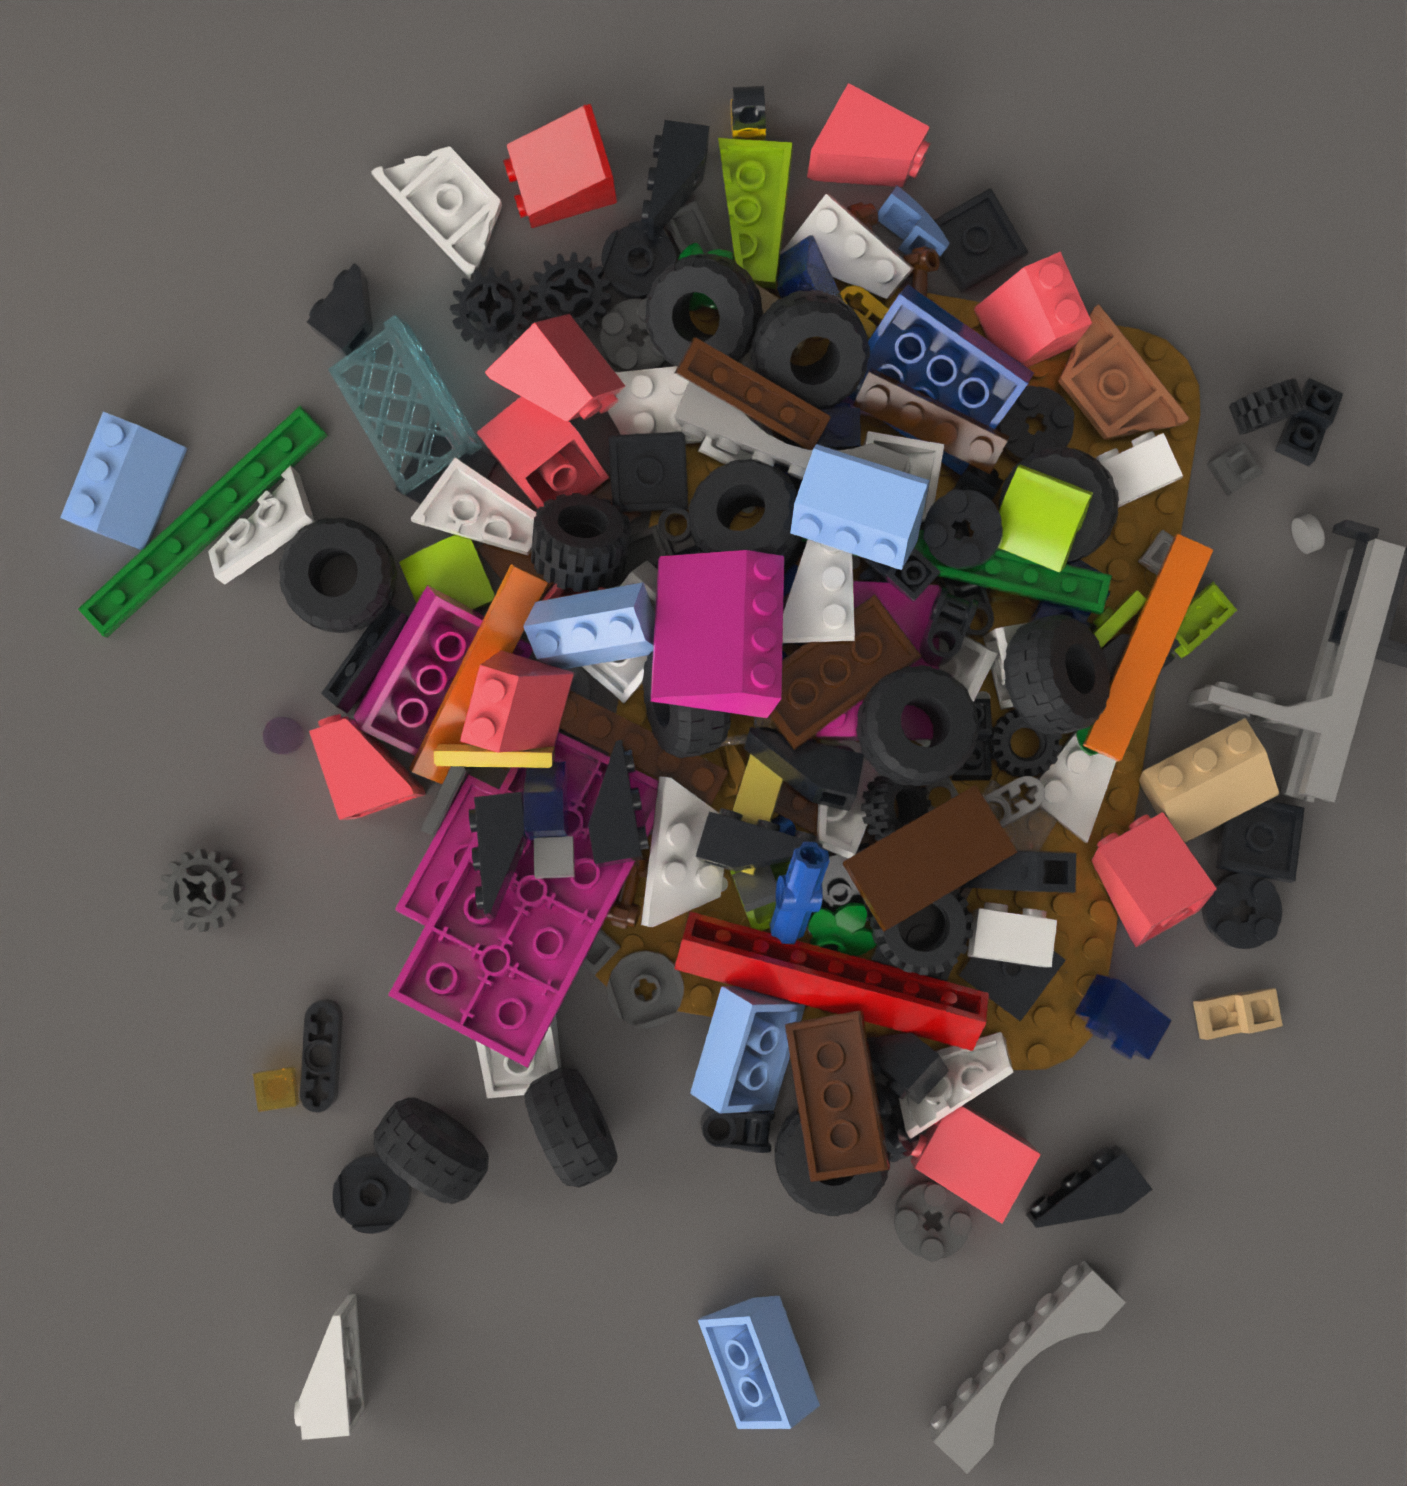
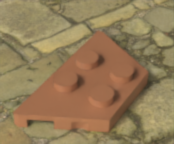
M1099 304L1095 306L1089 315L1092 324L1074 346L1058 380L1063 389L1104 440L1184 424L1190 419L1102 307Z

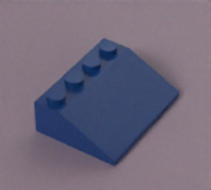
M907 285L898 295L868 340L870 358L867 363V371L856 387L857 389L848 397L853 401L856 400L869 370L873 368L996 429L1028 385L1034 372L913 287ZM888 424L906 438L921 440L907 432H904ZM943 451L941 462L959 475H962L969 466V463Z

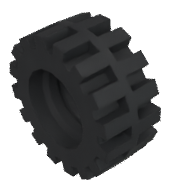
M878 776L874 778V781L868 783L867 788L869 791L863 792L862 798L866 801L865 804H861V811H865L866 816L862 817L864 824H869L867 829L869 834L875 835V840L879 841L928 813V807L932 806L931 800L926 799L928 790L926 787L921 788V786L901 785L885 776ZM895 799L897 800L899 807L898 818L894 810Z

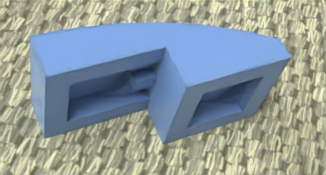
M899 186L895 187L878 210V222L903 239L898 249L904 254H910L912 249L925 246L935 249L940 257L950 244L931 216Z

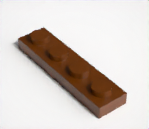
M696 337L692 339L675 371V374L807 450H813L831 416Z
M873 368L869 370L853 404L854 407L923 441L944 444L943 451L991 474L1010 437Z

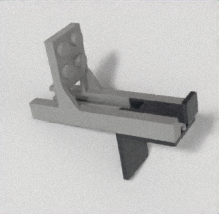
M1343 520L1333 526L1332 533L1354 539L1356 542L1355 546L1347 550L1305 701L1281 706L1275 704L1277 698L1257 692H1253L1252 696L1238 693V686L1225 682H1216L1215 685L1205 684L1204 688L1190 692L1188 706L1236 720L1246 718L1250 724L1295 736L1280 795L1307 803H1314L1315 798L1326 802H1335L1374 660L1378 659L1407 668V644L1389 639L1407 573V547L1377 539L1379 528L1351 520Z

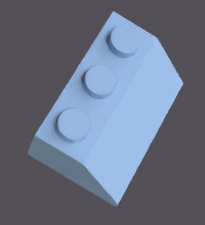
M103 412L60 518L136 549L143 550L150 543L187 448L137 424Z
M816 444L794 503L790 533L902 570L918 540L930 480Z
M642 582L537 601L523 627L536 659L554 667L568 669L649 655L653 651L655 612L645 585Z
M722 986L690 1094L720 1114L774 1110L790 1058L785 1024L801 1021L806 1005L737 986Z
M780 1296L751 1298L703 1316L698 1320L738 1429H791L820 1406Z

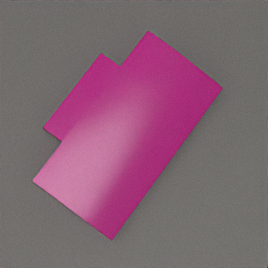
M559 732L554 745L555 760L550 768L511 767L500 789L468 774L395 908V911L424 925L425 928L388 996L529 1068L635 861L596 867L588 824L610 757ZM635 770L636 772L628 774L631 788L638 787L642 810L635 811L637 826L645 825L648 838L654 824L659 781ZM522 792L526 800L529 839L496 918L488 919L484 914V909L478 910L476 905L475 887L482 885L480 871H475L473 867L472 848L478 847L477 832L472 833L470 829L469 809H475L474 797ZM573 836L575 877L536 879L534 877V838Z

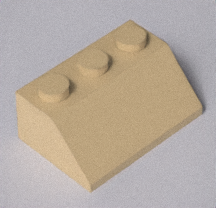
M1246 718L1143 770L1139 779L1140 787L1157 815L1161 812L1165 814L1184 843L1279 795L1267 752Z

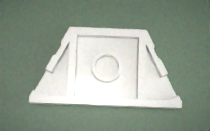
M450 146L432 151L427 156L418 155L404 159V164L383 169L380 166L371 171L374 178L455 264L473 280L475 278L474 271L479 269L502 208V202L498 196Z
M677 366L615 372L625 387L616 395L619 401L608 410V413L621 435L681 432L683 427L679 425L674 416L689 381L675 374ZM685 435L686 444L702 443L701 440Z
M659 777L641 922V925L647 927L657 926L721 897L724 868L701 862L695 857L709 811L716 814L719 813L678 782L668 777Z

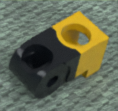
M764 86L733 87V99L730 102L732 139L766 140Z

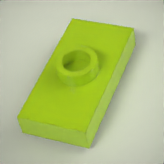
M1214 581L1206 585L1192 598L1175 637L1181 644L1174 650L1180 658L1190 654L1238 611Z
M1138 590L1128 594L1113 610L1109 606L1106 607L1103 613L1092 621L1096 626L1092 634L1099 640L1101 648L1145 604L1147 599Z

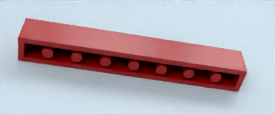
M691 911L688 915L674 967L675 970L836 1014L863 1011L865 1022L905 1033H913L916 1036L971 1051L974 1050L987 1022L989 993L919 975L914 972L909 973L896 967L797 940L795 944H782L778 938L771 936V933Z

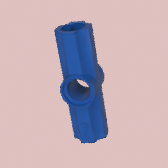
M803 842L799 848L794 849L786 875L778 877L776 884V907L770 922L771 936L778 938L782 944H795L797 939L803 937L811 913L819 912L823 897L822 882L830 860L828 851L822 849L816 842Z

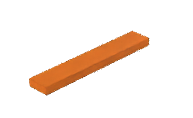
M1180 534L1174 536L1109 684L1110 694L1106 702L1107 706L1099 719L1091 725L1083 743L1084 747L1119 762L1122 760L1214 549Z
M513 564L510 565L409 767L412 773L443 784L451 766H436L434 764V750L439 744H467L460 740L479 667L483 662L501 650L513 653L524 631L523 626L535 602L540 600L548 584L543 578Z

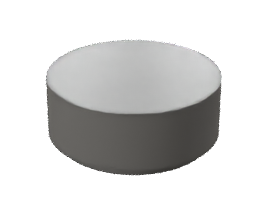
M1306 514L1292 521L1293 539L1303 553L1309 554L1323 548L1325 534L1320 521L1315 516Z

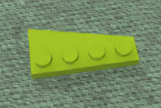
M718 138L735 262L743 269H746L754 283L761 288L776 289L793 144L792 142Z

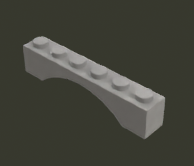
M691 382L688 383L674 416L679 425L683 427L682 433L701 441L704 436L717 440L716 445L727 452L738 454L739 450H743L753 454L752 460L774 467L775 463L789 468L787 472L789 475L803 480L813 450L789 445L768 435L741 411ZM874 443L854 449L838 450L908 473L911 466L908 456Z
M1085 1261L1079 1266L1074 1265L1066 1271L1061 1279V1286L1053 1294L1048 1293L1040 1299L1035 1307V1314L1027 1322L1022 1321L1017 1324L1009 1335V1342L1000 1351L996 1349L991 1352L983 1363V1370L974 1379L968 1378L964 1381L956 1393L957 1398L948 1407L942 1406L931 1418V1426L928 1429L933 1442L966 1474L994 1446L995 1425L1001 1403L1011 1383L1023 1367L1041 1351L1060 1340L1082 1333L1100 1331L1126 1303L1121 1295Z

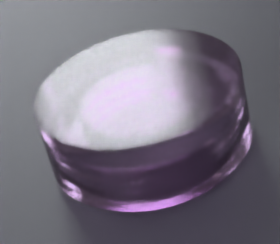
M276 717L267 723L263 731L264 744L271 752L276 754H292L300 748L303 742L304 734L302 727L291 718Z

